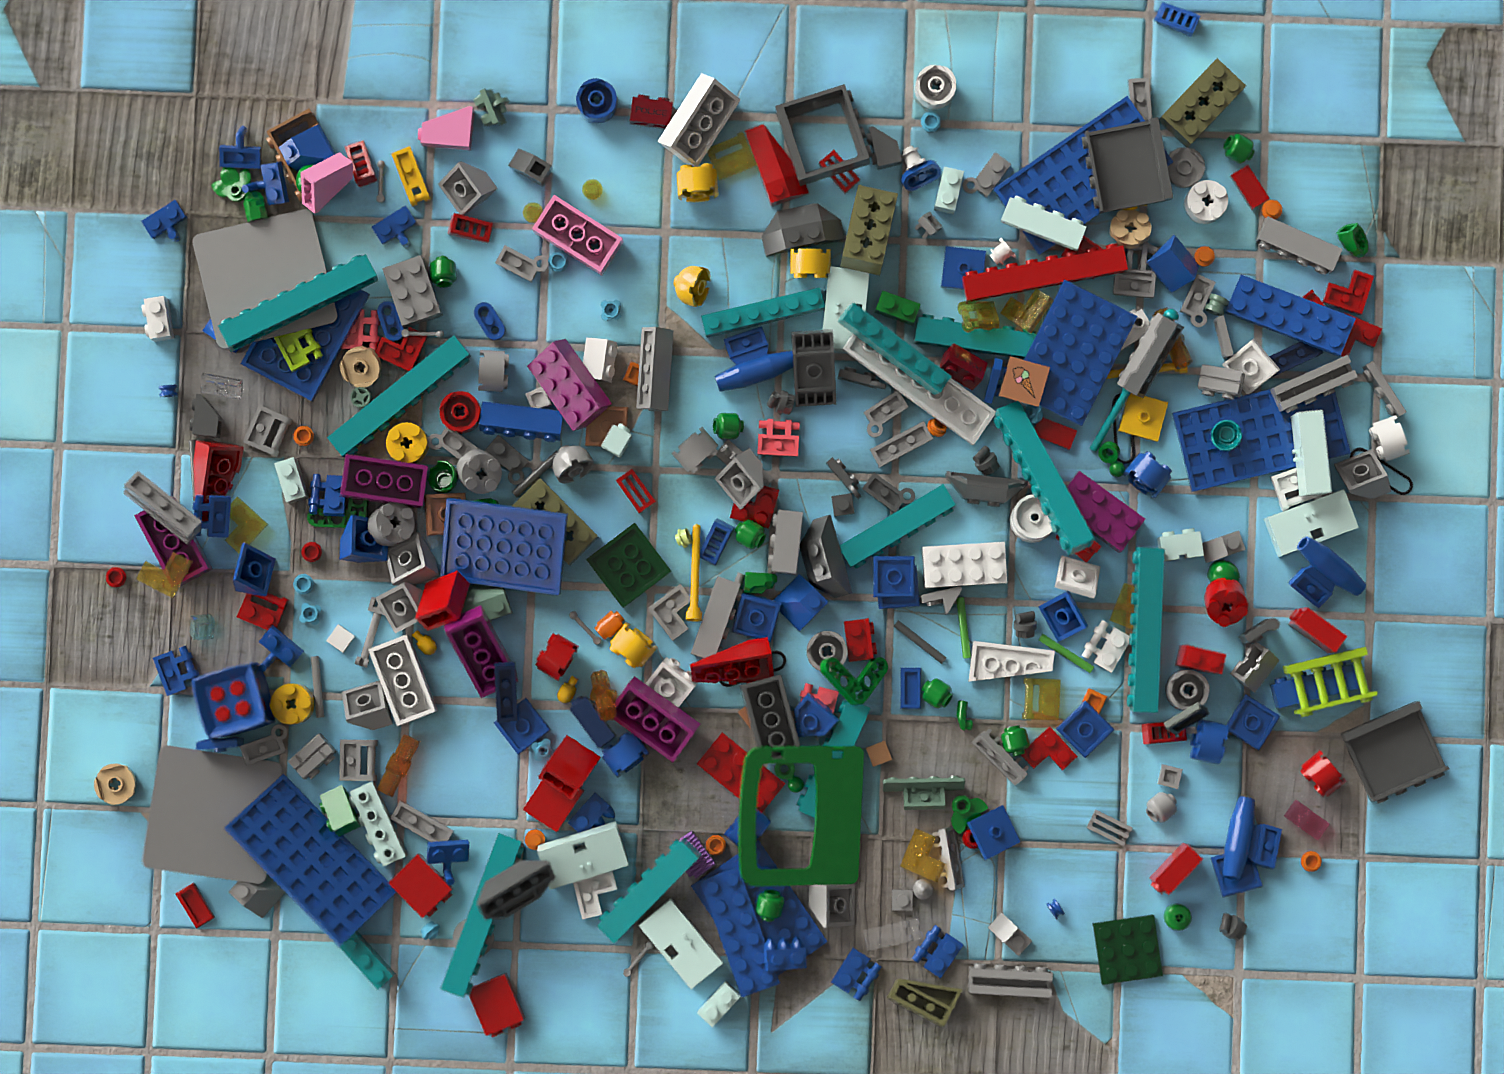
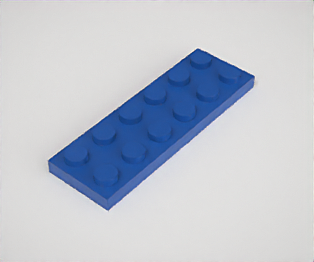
M1242 274L1225 311L1229 315L1339 357L1356 320L1352 316Z
M739 866L700 880L741 998L780 984L776 970L765 971L764 946L766 942L745 883L740 876Z

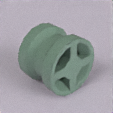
M1210 294V301L1205 305L1204 310L1216 316H1223V310L1225 306H1228L1229 301L1219 295Z
M358 387L351 392L350 399L353 405L363 409L372 401V394L367 389Z

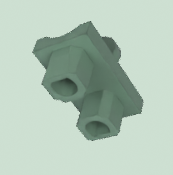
M484 88L480 90V95L474 98L473 101L478 109L487 108L488 113L481 116L483 125L492 126L506 123L502 113L507 112L505 105L509 103V99L507 97L501 98L499 92L494 94L492 89L486 90Z

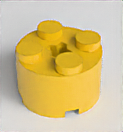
M705 163L699 167L682 165L680 167V171L676 174L679 200H682V197H684L687 202L709 201V196L714 195V199L719 196L717 170L713 168V164Z
M790 249V274H794V278H807V274H814V278H827V274H830L831 249H826V253H823L821 249H798V253H795V249Z
M409 422L400 423L388 432L386 448L390 456L396 461L417 464L426 456L429 450L428 436L416 424ZM406 439L412 441L408 449L403 446V443H406Z
M626 622L610 641V650L618 656L622 654L627 658L625 662L632 668L643 667L658 647L656 645L651 646L653 641L636 627L633 630L628 628L631 624Z
M285 684L273 693L270 709L278 721L289 725L300 724L311 717L314 711V697L312 692L301 684ZM290 700H296V702L294 703L296 705V708L289 707Z

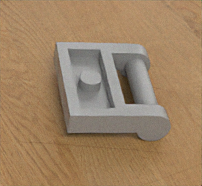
M259 405L243 443L277 457L280 452L278 451L280 444L293 419ZM276 419L282 421L271 447L266 446L265 444Z
M340 740L339 781H377V775H375V749L378 746V740ZM362 746H367V775H361Z

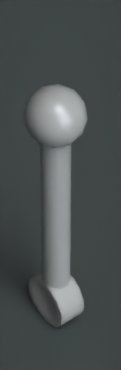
M381 160L377 163L379 167V195L376 197V200L379 203L385 201L383 196V168L385 167V162Z
M403 329L401 332L405 338L409 335L437 336L438 338L444 336V332L441 330L437 332H414Z
M575 611L570 612V618L575 619L592 637L594 644H600L601 638L591 632L577 617Z
M652 942L646 943V947L629 968L623 971L624 976L629 977L637 963L648 950L653 948Z

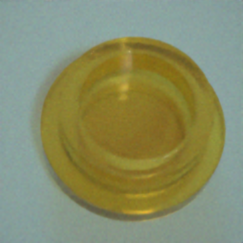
M594 179L587 180L582 187L583 195L590 200L599 198L603 190L600 182Z
M529 203L523 209V216L528 222L536 223L543 209L538 203Z

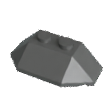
M818 203L777 211L761 236L765 256L790 252V249L798 250L845 240L841 219Z
M950 471L945 473L947 480L962 499H966L969 504L979 505L980 501L988 502L987 506L1000 507V504H1004L1028 485V481Z
M831 514L814 519L799 544L809 583L833 598L852 594Z
M519 861L486 881L477 901L483 919H506L539 899L548 888L550 881H553L555 878L550 863L548 861Z

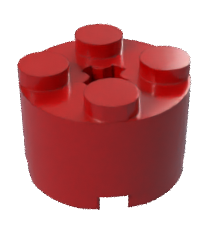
M456 391L444 397L440 404V418L448 429L465 434L473 431L479 425L481 405L473 395L464 391ZM463 408H465V409H464L465 415H464V416H461V415L458 416L457 409H461V410H462Z
M1218 578L1207 586L1204 602L1209 617L1215 623L1222 627H1227L1239 622L1247 615V598L1242 585L1237 580Z
M552 633L547 641V650L540 652L535 666L541 672L559 681L560 677L564 675L574 659L572 655L574 652L577 653L579 646L560 634Z
M1319 750L1301 765L1303 769L1300 771L1309 782L1313 779L1316 783L1313 787L1322 797L1325 795L1329 797L1347 781L1344 777L1341 780L1339 779L1342 775L1326 756L1320 757L1323 753Z

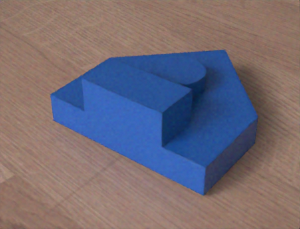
M810 693L794 709L798 737L826 736L839 721L829 707L818 698L815 699Z

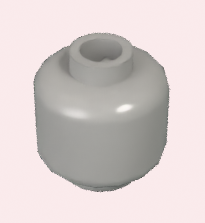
M1159 792L1147 802L1146 813L1154 822H1165L1176 813L1177 807L1175 804L1177 801L1173 795Z

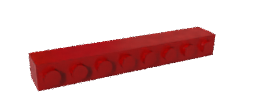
M1118 243L1106 245V249L1098 250V247L1086 249V253L1078 254V251L1066 253V257L1058 258V255L1045 257L1046 260L1038 262V259H1031L1025 261L1026 264L1018 266V263H1011L1005 265L1006 268L998 270V267L986 268V272L978 273L977 270L966 272V276L962 277L966 303L1061 285L1064 280L1071 283L1127 272L1128 266L1124 246H1118Z

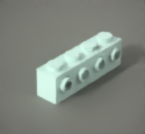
M1015 196V198L1010 197L1001 223L1068 249L1078 250L1086 230L1083 221L1075 218L1068 220L1060 212L1053 211V213L1045 211L1046 207L1034 203L1032 206L1027 204V200L1018 196Z
M375 781L350 791V803L353 808L357 807L359 812L357 818L360 825L366 827L368 833L365 835L370 845L373 844L376 852L374 856L378 864L382 863L384 867L408 856L392 819H390L391 816Z

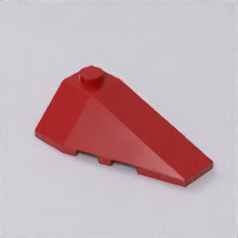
M762 124L745 130L770 206L773 207L809 194L807 185H799L792 160L766 126Z
M196 441L193 459L195 495H204L203 503H209V495L226 496L228 490L231 491L233 484H231L236 472L239 473L241 468L243 446L216 441ZM208 511L202 512V521H208Z
M768 637L747 640L690 664L692 682L717 683L719 681H727L731 685H736L737 682L751 683L773 677L772 653Z

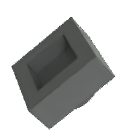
M852 493L831 496L834 517L854 514Z

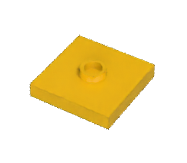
M1131 393L1125 402L1118 431L1158 442L1168 402L1147 396L1141 398Z

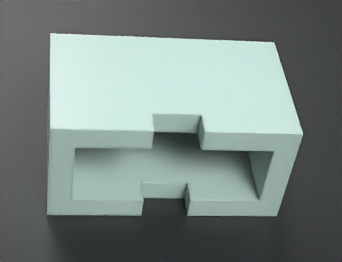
M944 167L934 210L954 214L964 171Z
M620 423L618 426L613 424L601 445L602 448L621 458L632 439L630 429Z
M293 457L274 463L285 501L290 504L309 498L298 459Z
M1194 528L1182 530L1183 534L1175 535L1174 531L1162 533V537H1158L1157 541L1158 547L1165 549L1164 562L1180 559L1179 555H1184L1185 559L1204 556L1201 532H1195Z
M725 981L702 1005L697 1014L713 1027L736 1003L741 995Z

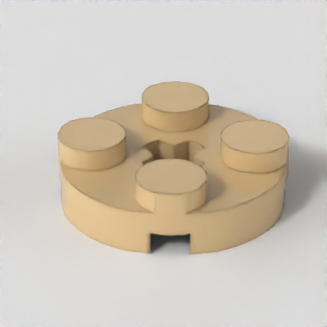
M1120 210L1111 221L1110 235L1117 241L1119 246L1135 249L1144 242L1146 243L1150 237L1151 223L1149 222L1148 215L1135 210ZM1132 226L1136 230L1128 232V229L1126 227Z
M364 346L354 347L347 351L341 360L340 371L343 378L347 382L349 381L351 384H354L353 386L368 387L381 375V361L372 348ZM359 362L365 365L364 372L356 368Z
M117 763L106 765L100 770L94 780V789L97 796L108 804H122L135 794L136 777L126 765ZM114 778L121 783L117 790H115V787L110 786Z

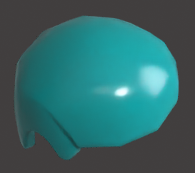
M1222 420L1216 423L1211 432L1212 443L1222 451L1236 449L1242 440L1240 426L1232 420Z

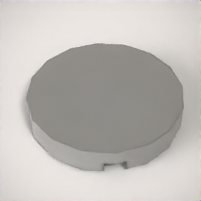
M1181 147L1169 154L1174 161L1173 164L1168 166L1170 182L1173 185L1187 188L1200 181L1204 175L1205 163L1199 152L1193 148Z

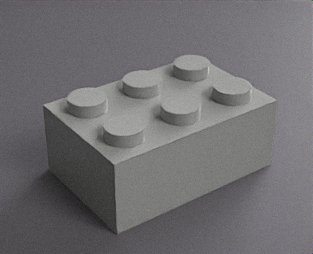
M421 255L382 268L401 325L405 329L443 316L425 261Z
M778 510V514H774L772 527H776V535L771 534L770 547L774 548V553L769 555L768 568H772V573L796 575L803 512Z

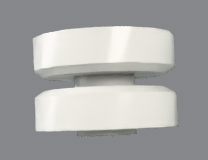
M1027 495L1020 499L1010 516V525L1014 534L1022 541L1029 543L1040 542L1053 531L1048 516L1043 514L1040 506L1041 503L1034 495ZM1033 515L1037 521H1033L1031 516Z

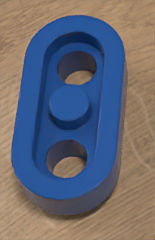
M933 160L925 161L907 170L901 177V183L909 191L917 190L938 179L941 174V168Z
M384 301L377 309L383 333L388 340L398 341L402 338L401 332L404 328L401 325L395 304L390 301ZM386 308L391 310V314L388 316L383 313ZM396 328L398 330V333L396 335H392L390 333V329Z
M479 303L474 309L476 320L489 339L494 341L500 340L505 335V326L489 303ZM483 310L488 311L486 317L481 316ZM498 327L499 332L497 334H493L492 328Z

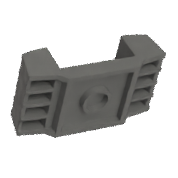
M832 329L791 332L796 407L836 404Z

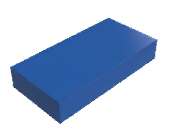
M900 668V709H921V668Z

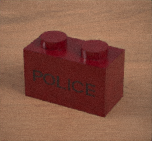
M647 95L633 97L630 124L666 129L672 120L673 102L664 97H658V100L650 99V96Z
M953 343L943 354L939 367L952 376L951 379L973 390L983 380L988 363Z

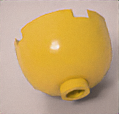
M689 266L675 277L674 287L676 295L684 304L697 307L704 303L709 293V288H706L707 281L711 282L708 268Z

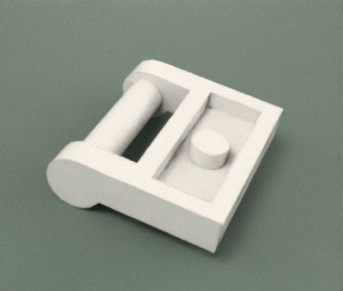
M1296 468L1270 477L1282 511L1289 510V507L1308 500H1316L1322 497L1321 495L1299 497L1298 495L1286 500L1285 493L1299 489Z

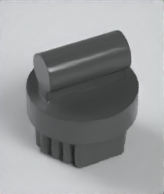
M783 390L780 394L777 391H773L767 406L769 408L775 407V412L790 415L795 402V395Z
M983 446L973 457L976 468L984 476L994 473L1000 467L995 453L990 452L987 446Z
M1034 611L1016 614V620H1014L1016 637L1025 639L1034 637L1035 630L1037 629Z
M1223 913L1219 931L1229 939L1240 940L1246 933L1247 924L1235 915Z

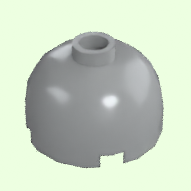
M575 445L561 447L552 463L556 478L559 483L563 484L573 482V477L579 474L580 478L584 477L594 467L593 459L587 450Z

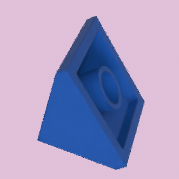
M1175 235L1146 262L1170 293L1194 280L1199 268L1193 256Z
M242 543L233 577L235 591L267 596L276 558L247 543Z
M1069 591L1038 606L1057 642L1088 627Z

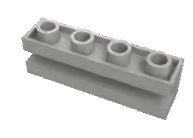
M1267 217L1261 226L1262 229L1255 242L1259 243V247L1265 250L1273 249L1278 251L1277 254L1287 259L1289 257L1294 258L1296 263L1305 267L1310 265L1315 268L1316 272L1323 275L1333 272L1343 250L1271 217Z
M642 327L636 409L668 411L673 330Z
M1346 355L1270 389L1279 411L1286 410L1289 413L1298 409L1297 404L1301 402L1307 405L1316 401L1315 396L1323 393L1325 397L1334 393L1335 387L1341 385L1342 388L1354 384L1353 379L1358 376L1349 364L1351 363L1349 356Z
M139 471L124 485V494L187 545L201 531V520Z
M717 576L691 654L706 658L723 650V647H720L722 639L726 640L730 628L726 626L728 620H733L736 609L733 608L735 600L740 601L743 589H740L741 584Z
M974 963V967H969L968 992L974 994L1052 998L1051 981L1053 973L1048 971V967H1036L1035 970H1027V966L1017 965L1015 969H1007V965L995 964L994 968H987L986 964Z

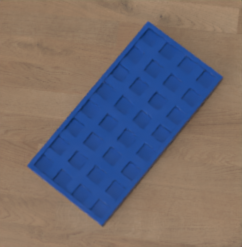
M1126 96L997 185L993 190L1005 208L1010 197L1015 198V196L1026 199V203L1033 206L1034 203L1046 207L1045 211L1053 213V211L1060 212L1065 215L1064 218L1072 220V218L1084 222V225L1099 215V210L1095 209L1093 204V197H1096L1095 189H1091L1089 177H1092L1091 169H1087L1085 157H1088V151L1083 149L1082 137H1085V131L1092 132L1144 122L1145 120L1129 97ZM1164 149L1167 166H1170L1174 161ZM1022 231L1039 256L1056 244Z
M1270 389L1236 397L1234 400H1223L1172 413L1191 492L1296 467V462H1293L1295 454L1292 453L1294 442L1291 416L1298 412L1323 410L1328 459L1351 454L1336 393L1334 392L1325 397L1323 393L1315 396L1316 401L1307 405L1301 402L1297 404L1298 409L1289 413L1286 410L1279 411ZM1222 420L1236 422L1242 431L1241 443L1236 449L1231 451H1222L1212 443V429L1216 423Z
M282 774L229 822L224 829L330 939L340 947L396 891L344 835L338 837L334 831L330 832L326 823L328 819Z

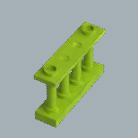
M1356 648L1283 666L1284 674H1291V677L1294 678L1301 709L1294 710V714H1301V717L1313 715L1314 710L1355 700H1360L1361 703L1372 701V696L1378 695V692H1369L1361 662L1363 660L1362 656L1368 655L1367 648ZM1349 659L1354 664L1361 694L1350 697L1341 666L1343 665L1342 661ZM1328 664L1334 669L1341 699L1330 702L1321 671L1323 666ZM1310 669L1314 673L1321 704L1309 706L1302 679L1304 670Z

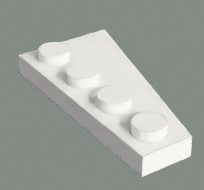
M973 641L968 682L1053 671L1055 651Z

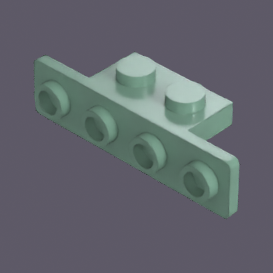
M932 776L924 779H919L918 777H909L908 779L890 777L883 780V792L903 791L904 810L945 809V790L965 789V778H960L959 776H951L949 778Z

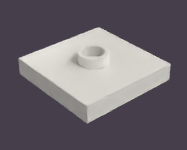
M1252 339L1222 364L1224 368L1239 370L1245 373L1242 389L1247 395L1251 394L1280 370L1255 339Z
M1061 555L1055 588L1094 599L1101 567Z

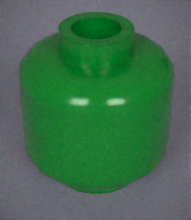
M1238 133L1233 136L1230 135L1223 145L1225 156L1239 164L1244 163L1246 160H1251L1255 153L1253 141Z
M439 256L430 263V278L437 287H449L457 278L456 264L453 260L448 259L447 256Z
M720 413L713 420V433L717 434V437L720 439H737L740 432L744 430V422L740 420L736 413Z
M750 519L743 523L740 522L735 529L737 542L748 549L761 547L766 539L764 527Z
M938 678L933 679L931 682L929 680L926 681L922 687L924 692L923 700L937 709L945 708L953 697L951 686Z
M1020 725L1006 728L1004 733L1001 734L1004 750L1007 753H1013V756L1025 754L1024 749L1030 747L1027 731L1025 728H1020Z
M766 889L763 893H760L756 906L757 914L762 916L763 920L770 922L781 917L784 907L783 896L780 895L779 891L773 889Z
M1174 903L1165 909L1163 918L1168 927L1180 931L1190 925L1192 916L1186 906Z

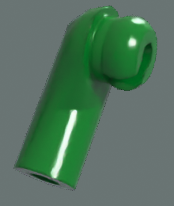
M958 701L956 717L960 729L970 731L973 728V721L966 719L968 702Z

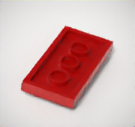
M722 732L697 762V765L740 799L744 759L748 753ZM765 766L761 768L757 797V809L760 812L766 809L786 784Z

